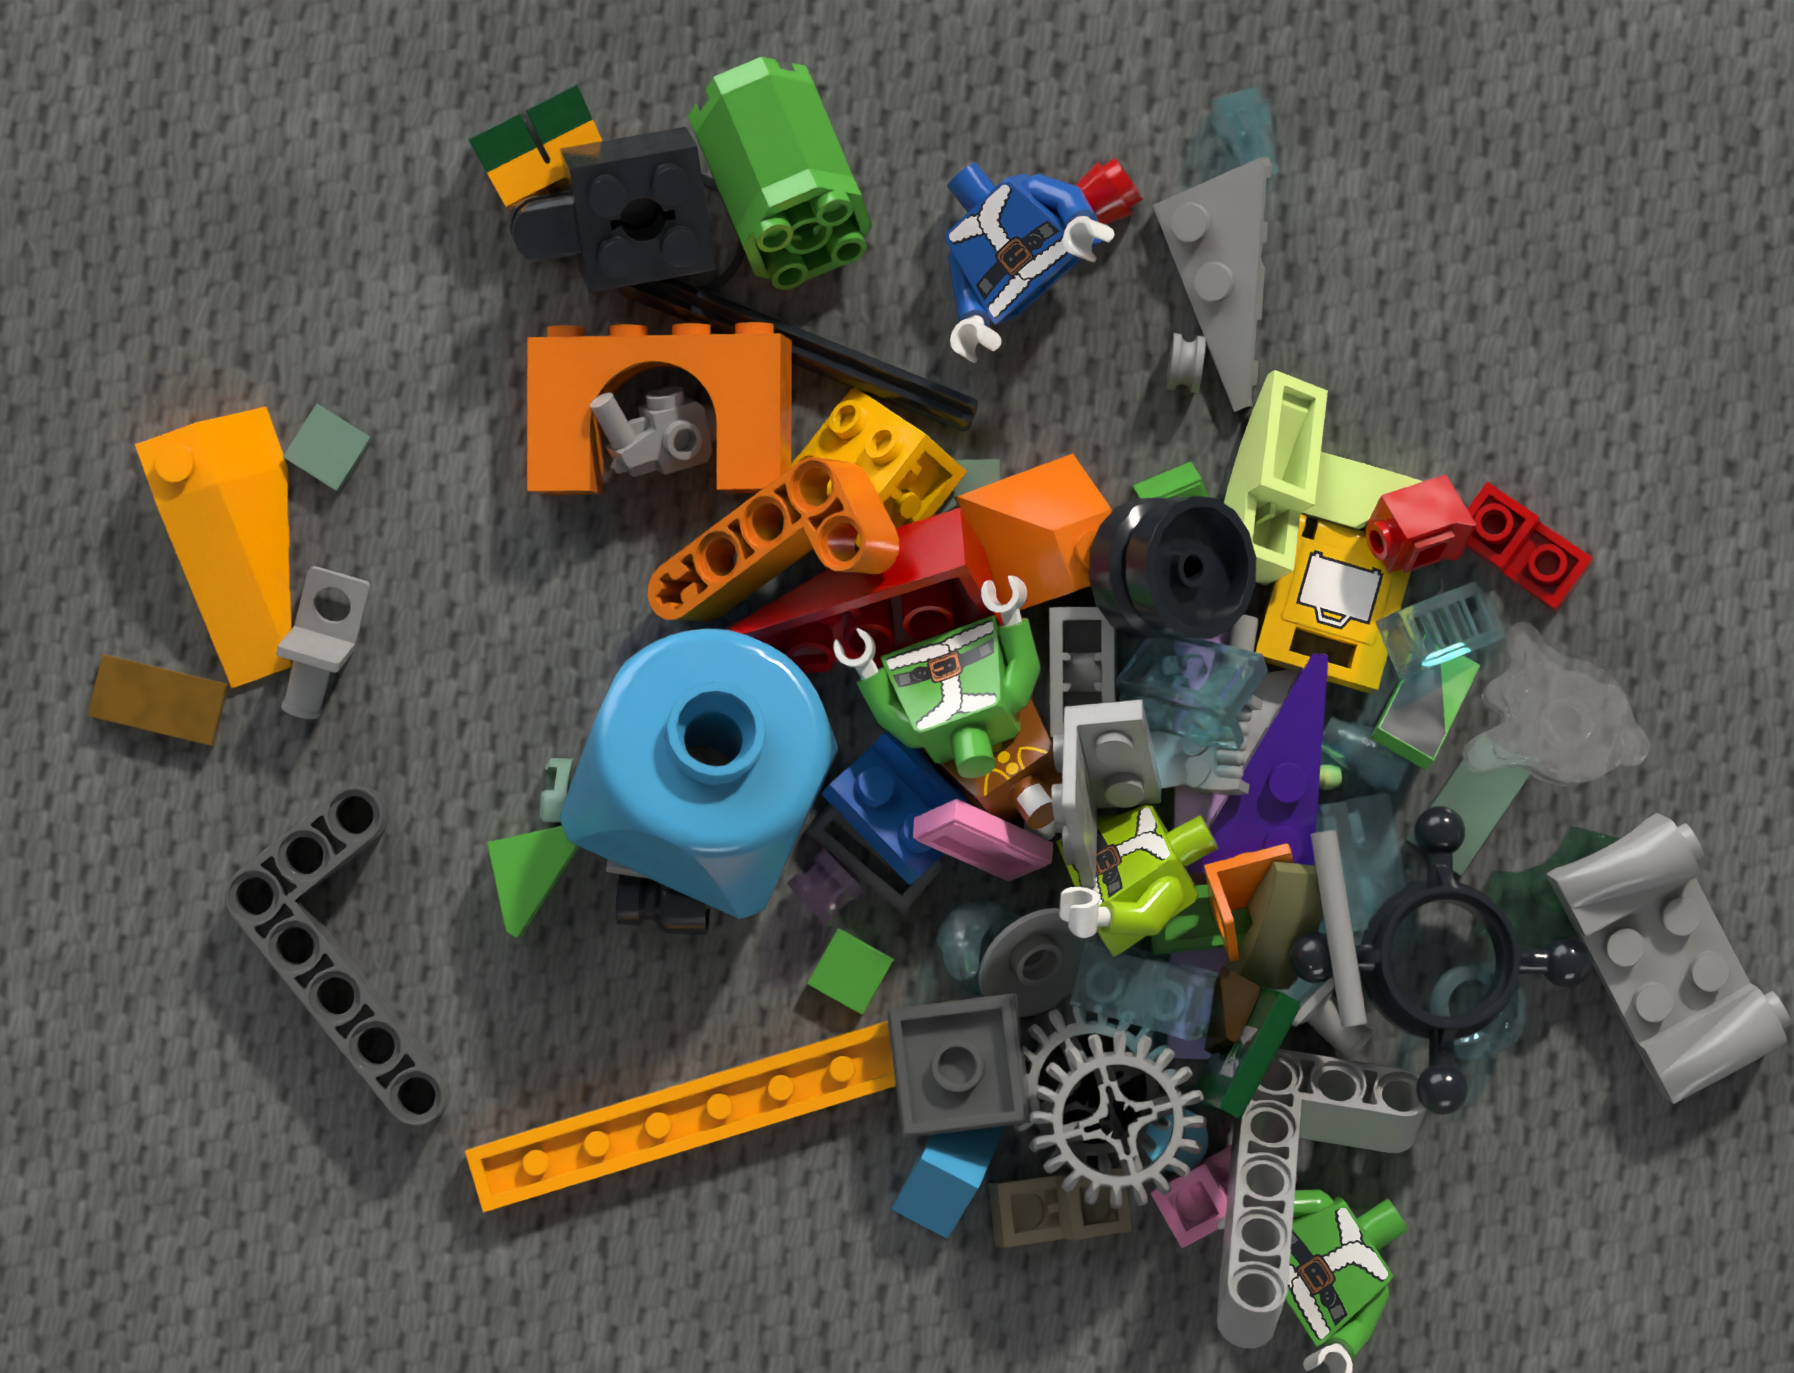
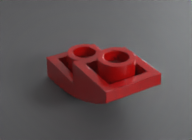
M1488 481L1467 508L1477 526L1465 547L1555 613L1559 611L1594 563L1592 556L1547 527L1540 521L1538 515Z

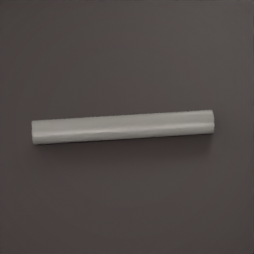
M1330 830L1312 833V847L1341 1027L1366 1024L1367 1018L1337 831Z

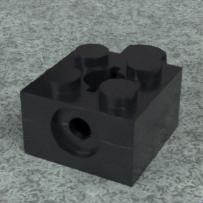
M686 127L561 148L560 154L566 191L525 198L515 204L510 215L509 229L518 251L527 260L539 262L577 255L579 271L589 293L716 270L698 146Z

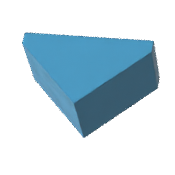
M1006 1126L929 1135L891 1210L948 1239L977 1192Z

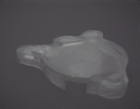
M1520 622L1514 624L1504 633L1502 644L1507 659V669L1502 675L1487 684L1482 691L1484 704L1500 714L1501 723L1499 726L1472 738L1466 743L1463 750V759L1469 770L1475 773H1485L1499 768L1514 767L1527 771L1541 781L1558 786H1579L1582 783L1595 780L1614 769L1634 768L1646 759L1650 749L1649 738L1646 732L1636 723L1626 694L1609 673L1586 660L1569 658L1556 652L1546 644L1537 628L1530 623Z

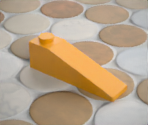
M262 407L196 422L135 444L156 506L231 688L233 689L292 668L293 660L276 655L278 644L292 629L289 569L290 527L288 522L289 471L268 408Z

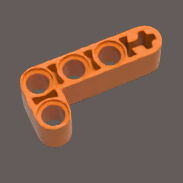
M808 457L796 463L659 566L652 574L648 584V600L656 615L665 620L712 622L729 612L813 549L824 566L833 571L880 574L888 570L896 560L899 552L898 534L869 476L861 466L853 462ZM829 480H831V493L828 498L827 485ZM782 515H783V517H784V527H783L782 532H781V531H780V520H781ZM859 533L860 547L856 554L855 539ZM735 551H736V552H737V562H736L735 567H734V554H735Z

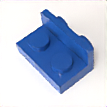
M888 731L881 734L875 743L830 783L822 793L828 802L910 886L945 854L913 838L914 818L955 799L970 805L968 798L957 786L948 783L926 761L925 755L920 748H908Z

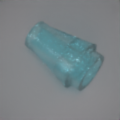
M1259 85L1211 100L1215 116L1209 119L1236 167L1238 168L1260 157H1269L1272 165L1271 176L1280 173L1275 155L1270 98L1263 99Z
M1332 716L1323 732L1322 753L1331 757L1378 793L1382 787L1397 793L1411 761L1371 739L1370 737L1375 728L1346 722Z

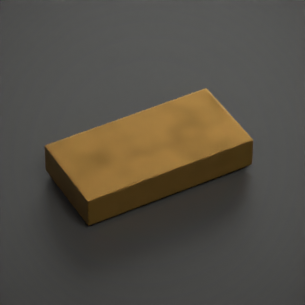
M102 654L87 716L215 746L230 684Z

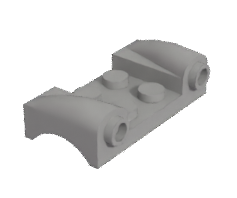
M1656 813L1645 819L1637 828L1613 844L1585 858L1557 867L1546 873V876L1580 941L1590 951L1592 964L1657 1088L1664 1098L1675 1104L1787 1043V1037L1783 1029L1792 1023L1783 1003L1773 991L1764 995L1758 987L1750 983L1696 879L1700 875L1696 861L1705 855L1696 835L1686 823L1677 827L1671 819Z

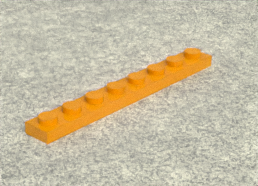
M888 1020L465 1150V1154L483 1213L895 1087Z

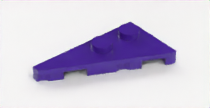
M1311 654L1304 668L1298 672L1287 691V697L1269 727L1265 728L1242 767L1243 776L1241 780L1249 784L1248 795H1226L1216 811L1217 815L1211 823L1209 830L1219 849L1188 865L1187 869L1189 872L1205 873L1204 865L1233 858L1242 853L1256 852L1282 844H1289L1293 863L1314 865L1311 834L1316 833L1328 655Z

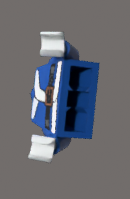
M976 162L960 171L947 184V188L967 211V214L945 234L946 243L950 248L948 261L958 324L953 329L950 338L951 347L956 353L975 363L978 359L975 354L978 342L991 351L998 349L1001 345V338L998 333L988 328L990 319L995 325L1016 319L1081 260L1085 259L1095 262L1097 257L1092 251L1101 242H1111L1114 237L1113 229L1098 222L1093 209L1078 186L1042 174L1030 176L1026 173L1008 177L995 186Z

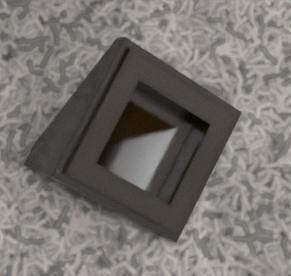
M1226 967L1220 969L1216 978L1204 1050L1212 1055L1239 1041L1261 992L1259 991L1260 986Z

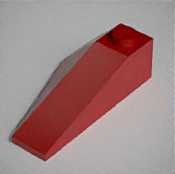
M957 508L897 528L899 552L895 562L888 570L880 574H864L827 569L726 630L750 636L774 647L791 659L803 673L827 672L834 665L835 661H839L834 652V642L836 639L842 644L845 654L849 659L855 660L864 654L866 648L865 641L860 637L856 628L867 632L874 639L876 653L873 661L878 668L884 667L881 659L883 655L993 615L997 617L1000 624H1002L1000 612L988 609L983 603L981 589L984 582L992 580L994 585L995 582L983 545L961 508ZM996 588V597H997L998 601L1001 603L1000 598H999V594H998V591H997V588Z

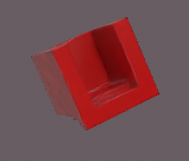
M1445 474L1381 495L1364 528V532L1371 553L1376 559L1382 560L1389 573L1401 569L1404 573L1443 561V559L1458 560L1477 524Z

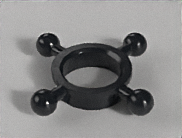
M1434 806L1426 809L1420 814L1414 827L1415 840L1418 846L1427 853V881L1408 885L1384 900L1369 919L1362 936L1361 945H1355L1358 968L1365 990L1378 1012L1399 1030L1411 1036L1429 1040V1067L1420 1074L1417 1080L1416 1094L1421 1105L1426 1110L1438 1115H1447L1457 1111L1464 1104L1468 1095L1467 1080L1463 1073L1455 1067V1039L1463 1038L1482 1030L1500 1015L1514 992L1519 974H1544L1546 979L1552 984L1568 988L1582 983L1589 975L1592 967L1590 951L1583 942L1574 937L1562 936L1555 938L1544 949L1519 948L1515 930L1500 907L1479 890L1454 881L1453 853L1462 846L1466 829L1461 816L1455 810L1445 806ZM1427 903H1448L1467 910L1483 924L1494 946L1495 972L1489 990L1473 1008L1457 1016L1435 1015L1417 1007L1403 994L1392 971L1391 947L1398 927L1413 910ZM1305 933L1299 936L1291 946L1289 952L1290 966L1293 972L1303 981L1321 983L1333 975L1327 934Z

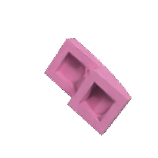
M1232 1143L1200 1161L1190 1169V1173L1186 1177L1177 1174L1170 1178L1168 1181L1172 1190L1168 1194L1163 1195L1157 1187L1150 1192L1181 1248L1218 1230V1220L1226 1216Z

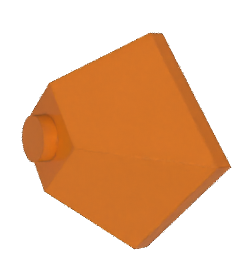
M1073 453L954 497L957 507L961 508L984 547L1002 605L1007 604L1012 598V588L1009 584L1008 576L1018 577L1027 588L1026 601L1019 610L1091 586L1089 581L1090 549L1099 525L1112 512V509Z

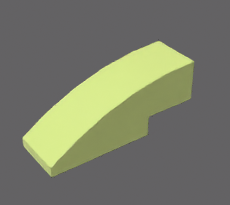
M1276 370L1267 375L1255 403L1237 453L1224 504L1236 511L1250 532L1256 554V582L1265 586L1294 571L1300 513L1315 505L1328 390Z

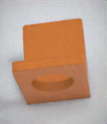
M1282 844L1256 852L1242 853L1233 858L1204 865L1210 907L1230 962L1240 960L1235 924L1231 911L1247 907L1246 903L1273 861L1293 863L1289 844Z

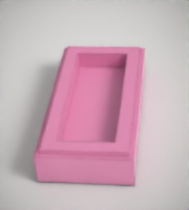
M958 799L914 818L913 838L918 842L1008 882L1052 863L1053 842Z

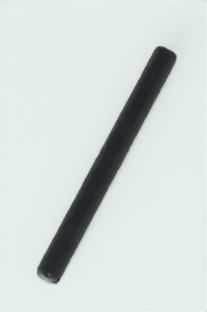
M675 278L619 287V291L624 297L689 323L711 325V331L717 334H735V324L760 322L774 324V334L781 333L792 340V364L852 388H858L862 392L957 430L967 431L971 427L977 412L978 401L971 396Z

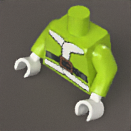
M1143 805L1121 815H1097L1096 886L1082 887L1077 865L1066 864L1075 887L1065 889L1061 893L1059 916L1062 920L1069 922L1068 927L1071 932L1079 938H1088L1097 931L1112 956L1115 957L1145 936L1160 933L1171 918L1192 905L1199 894L1186 866L1219 849L1202 816L1199 815L1168 832L1153 806ZM1054 820L1045 827L1032 829L1025 822L1024 830L1046 840H1051L1055 836V832L1061 833L1062 837L1063 826L1067 825L1066 823L1056 824ZM1060 839L1056 843L1065 862L1063 842Z

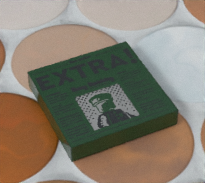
M1259 988L1261 992L1239 1041L1211 1055L1193 1090H1200L1203 1094V1100L1198 1103L1199 1105L1238 1119L1243 1117L1301 1008L1299 1001L1281 991Z

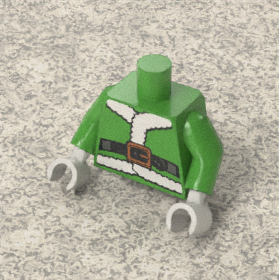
M1008 576L1009 584L1012 588V598L1005 605L998 601L996 588L992 580L985 581L981 589L983 603L988 609L1000 612L1002 624L993 615L881 656L884 666L882 668H877L873 661L876 645L874 639L867 632L856 628L860 637L865 641L866 648L864 654L855 660H851L846 656L839 640L836 639L834 642V652L839 661L857 670L860 679L856 684L878 724L908 748L924 747L934 763H945L955 759L958 774L965 778L981 777L994 769L996 764L991 746L1015 738L1021 730L1020 712L1028 706L1040 674L1041 667L1029 620L1021 618L1019 611L1026 601L1027 588L1024 582L1016 576Z
M1295 1190L1288 1292L1285 1300L1314 1344L1318 1347L1326 1342L1324 1348L1305 1358L1303 1365L1306 1371H1310L1322 1362H1325L1329 1367L1330 1373H1352V1361L1373 1335L1390 1297L1387 1284L1394 1277L1378 1250L1409 1231L1388 1198L1356 1219L1349 1206L1339 1195L1331 1198L1321 1190ZM1226 1216L1218 1220V1229L1225 1228Z

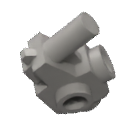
M667 386L648 392L645 395L647 405L638 407L640 418L627 421L612 393L602 394L590 403V408L610 442L605 447L613 459L610 467L617 474L626 472L636 477L657 470L666 475L706 463L713 453L711 443L717 441L716 413L709 404L702 406L696 401L685 397L682 387Z

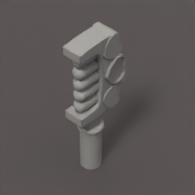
M1242 615L1231 628L1225 670L1222 671L1224 676L1222 691H1203L1199 695L1198 705L1193 710V716L1196 720L1190 721L1184 729L1185 738L1182 743V749L1190 756L1185 762V769L1188 772L1186 784L1203 794L1248 795L1249 784L1241 780L1243 769L1240 766L1244 765L1246 760L1245 754L1242 751H1245L1248 746V740L1245 736L1250 732V725L1247 721H1250L1252 718V710H1261L1263 701L1255 695L1247 693L1248 682L1252 679L1250 671L1258 627V619L1252 616Z

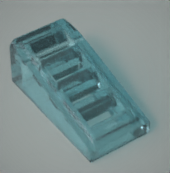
M1483 578L1416 603L1375 621L1399 680L1507 637ZM1465 599H1471L1484 633L1479 634ZM1450 605H1454L1468 638L1464 641L1448 607ZM1432 612H1437L1450 643L1448 647L1444 644ZM1417 618L1422 623L1433 653H1428L1415 622Z

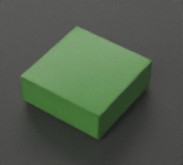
M838 927L807 984L863 1015L894 958Z

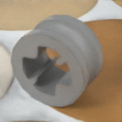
M1173 333L1166 390L1174 391L1178 385H1186L1190 393H1199L1205 355V337L1197 336L1195 341L1187 342L1183 340L1182 334Z

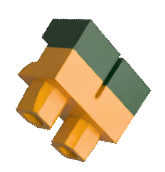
M577 84L525 110L550 158L549 164L544 162L520 113L468 139L509 211L519 201L525 198L550 194L549 190L565 183L560 154L561 148L603 141Z

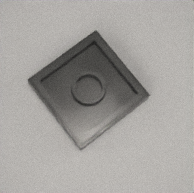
M1015 993L887 1009L902 1138L1030 1123L1031 1106L1017 995Z

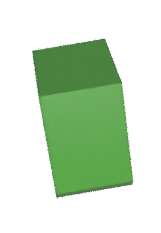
M563 826L487 842L506 932L516 938L524 934L580 847L569 842Z

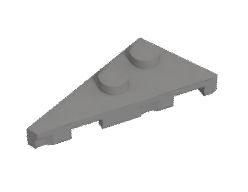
M1260 157L1152 205L1234 412L1253 406L1252 393L1257 386L1259 361L1254 360L1257 320L1262 319L1265 267L1262 264L1261 254L1262 249L1267 243L1268 222L1264 221L1266 178H1271L1272 172L1269 157Z

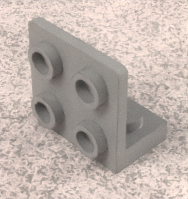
M1142 700L1067 706L1064 708V733L1054 734L1053 736L1057 773H1063V782L1052 785L1053 815L1056 824L1066 823L1067 825L1063 826L1062 830L1064 858L1067 865H1077L1082 887L1096 886L1097 809L1109 807L1127 808L1135 805L1161 803V780Z

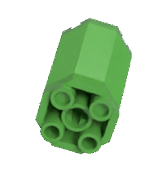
M761 56L714 76L705 89L709 98L701 111H699L697 104H695L688 114V119L754 275L770 279L773 286L777 289L790 290L816 276L842 265H849L858 261L867 250L864 238L873 225L861 192L854 180L807 67L791 63L794 71L780 69L776 59Z

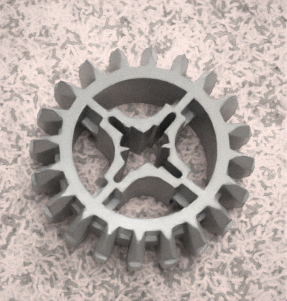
M1083 1002L1073 1004V1013L1076 1023L1065 1025L1063 1016L1057 1009L1049 1012L1050 1021L1057 1031L1048 1037L1041 1027L1033 1024L1028 1029V1032L1041 1045L1035 1053L1026 1046H1023L1025 1061L1030 1062L1026 1074L1031 1112L1037 1110L1050 1112L1052 1102L1044 1101L1040 1103V1099L1034 1095L1036 1086H1038L1043 1063L1055 1047L1060 1046L1071 1070L1075 1066L1066 1056L1065 1049L1068 1046L1074 1045L1079 1050L1083 1060L1088 1058L1077 1035L1102 1034L1114 1038L1116 1031H1123L1126 1034V1046L1133 1053H1136L1141 1036L1145 1035L1151 1038L1156 1031L1151 1024H1147L1142 1027L1135 1037L1127 1031L1135 1015L1129 1009L1122 1013L1118 1026L1108 1023L1107 1020L1110 1014V1004L1108 1002H1100L1097 1009V1021H1086V1009ZM1164 1044L1156 1047L1151 1052H1148L1146 1057L1155 1062L1159 1054L1168 1045ZM1112 1065L1114 1073L1123 1071V1075L1116 1078L1119 1087L1131 1078L1144 1072L1146 1078L1145 1100L1167 1095V1093H1159V1082L1145 1071L1128 1065ZM1165 1069L1170 1076L1177 1071L1176 1069ZM1081 1079L1072 1088L1068 1097L1073 1095L1074 1090L1081 1086ZM1107 1086L1106 1092L1109 1098L1107 1106L1110 1117L1099 1119V1124L1106 1134L1113 1129L1111 1137L1120 1138L1124 1151L1128 1153L1130 1152L1126 1137L1129 1135L1128 1128L1124 1130L1113 1106V1090L1111 1086ZM1089 1098L1085 1104L1075 1099L1064 1105L1063 1114L1075 1109L1086 1110L1093 1114L1097 1110L1098 1105L1089 1106ZM1152 1109L1141 1110L1138 1116L1150 1113ZM1160 1117L1157 1120L1150 1121L1138 1131L1136 1139L1148 1152H1152L1156 1148V1143L1144 1132L1151 1123L1159 1130L1168 1131L1171 1122L1167 1118ZM1034 1123L1015 1124L1014 1127L1017 1131H1023ZM1050 1123L1036 1124L1041 1132L1034 1138L1039 1135L1050 1134ZM1032 1139L1031 1142L1029 1143V1148H1030L1033 1152H1037V1151H1039L1040 1149H1035V1148H1034L1033 1139ZM1082 1140L1070 1144L1073 1151L1086 1164L1087 1155H1098L1099 1170L1111 1173V1162L1108 1154L1115 1152L1116 1149L1107 1140ZM1057 1149L1053 1151L1051 1157L1059 1154Z
M1123 1031L1115 1032L1113 1039L1115 1051L1103 1052L1102 1041L1098 1034L1090 1035L1088 1040L1093 1056L1083 1060L1079 1050L1074 1045H1070L1065 1049V1053L1075 1067L1066 1073L1059 1065L1053 1062L1047 1066V1073L1060 1081L1056 1091L1046 1086H1036L1034 1095L1039 1099L1051 1101L1052 1104L1050 1112L1032 1111L1030 1113V1122L1035 1124L1050 1123L1051 1133L1034 1138L1033 1145L1035 1149H1044L1055 1145L1059 1154L1049 1158L1044 1163V1168L1048 1173H1051L1065 1163L1072 1170L1064 1178L1061 1185L1066 1192L1074 1189L1081 1177L1090 1182L1085 1192L1084 1200L1086 1203H1095L1100 1186L1111 1188V1208L1119 1209L1123 1201L1121 1189L1133 1187L1134 1198L1137 1204L1142 1206L1148 1203L1147 1193L1143 1186L1144 1183L1153 1179L1157 1189L1163 1195H1166L1172 1190L1169 1181L1162 1175L1166 1168L1170 1166L1182 1177H1186L1190 1173L1188 1165L1176 1158L1180 1148L1194 1154H1199L1202 1150L1200 1142L1185 1138L1184 1136L1186 1127L1195 1129L1206 1127V1118L1204 1116H1186L1185 1110L1186 1105L1201 1102L1203 1094L1200 1090H1192L1181 1095L1177 1085L1187 1081L1192 1076V1071L1189 1067L1185 1066L1170 1076L1164 1068L1172 1061L1175 1053L1168 1047L1159 1054L1155 1062L1148 1059L1146 1055L1151 1047L1152 1040L1150 1037L1141 1036L1136 1053L1125 1051L1126 1034ZM1112 1065H1128L1145 1071L1162 1085L1167 1095L1144 1101L1128 1099L1122 1094L1118 1086ZM1094 1071L1100 1092V1103L1097 1110L1086 1118L1063 1125L1064 1105L1070 1091L1083 1076ZM1107 1086H1111L1116 1101L1124 1102L1123 1110L1128 1105L1133 1107L1135 1112L1147 1108L1152 1109L1150 1113L1137 1116V1120L1128 1124L1129 1135L1126 1136L1130 1147V1152L1128 1153L1124 1151L1120 1138L1111 1137L1113 1129L1107 1134L1101 1127L1089 1131L1084 1129L1086 1126L1099 1123V1119L1108 1115L1107 1104H1109V1098L1106 1092ZM1173 1114L1172 1131L1167 1145L1153 1162L1142 1168L1136 1147L1138 1131L1150 1121ZM1095 1138L1107 1140L1116 1149L1124 1173H1107L1089 1166L1075 1154L1070 1144Z

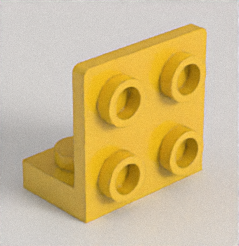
M858 388L850 389L791 464L792 467L808 457H818L853 462L861 466L869 476L895 529L932 517L967 473L960 464L927 434ZM829 480L827 485L828 498L831 493V480ZM859 533L855 539V546L858 549L860 547Z

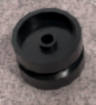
M1181 496L1169 499L1136 498L1115 507L1099 525L1090 549L1089 581L1096 606L1112 627L1130 638L1211 639L1230 630L1246 612L1256 583V554L1250 532L1234 509L1216 498L1200 496Z

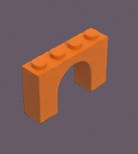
M760 322L735 324V334H711V325L684 323L672 325V335H648V326L621 324L609 326V336H585V327L558 325L547 327V337H527V491L538 495H604V431L590 408V403L605 393H612L615 397L622 386L643 372L667 367L683 369L693 374L703 384L711 397L717 423V490L728 494H757L791 468L792 340L781 333L774 334V324Z

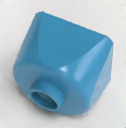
M721 629L684 631L667 636L648 645L625 661L619 669L586 741L560 814V820L569 842L623 865L632 871L738 919L745 918L766 909L839 748L817 691L801 669L786 655L770 645L734 631ZM697 745L710 746L724 753L731 762L725 766L718 767L702 764L692 758L686 748Z

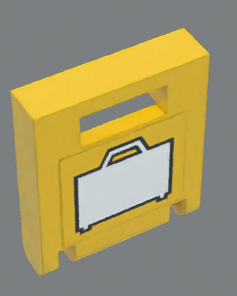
M1300 513L1294 571L1272 582L1254 646L1253 659L1299 672L1304 668L1310 657L1289 651L1294 631L1298 629L1355 646L1351 651L1347 668L1328 662L1327 681L1374 694L1379 688L1411 571L1404 573L1401 569L1389 573L1382 560L1376 559L1371 553L1366 534L1361 530L1318 518L1312 539L1302 537L1306 527L1307 515Z

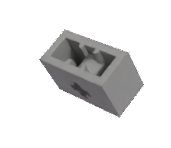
M1049 607L1050 737H1053L1054 734L1064 733L1065 707L1117 702L1116 629L1109 624L1098 607Z

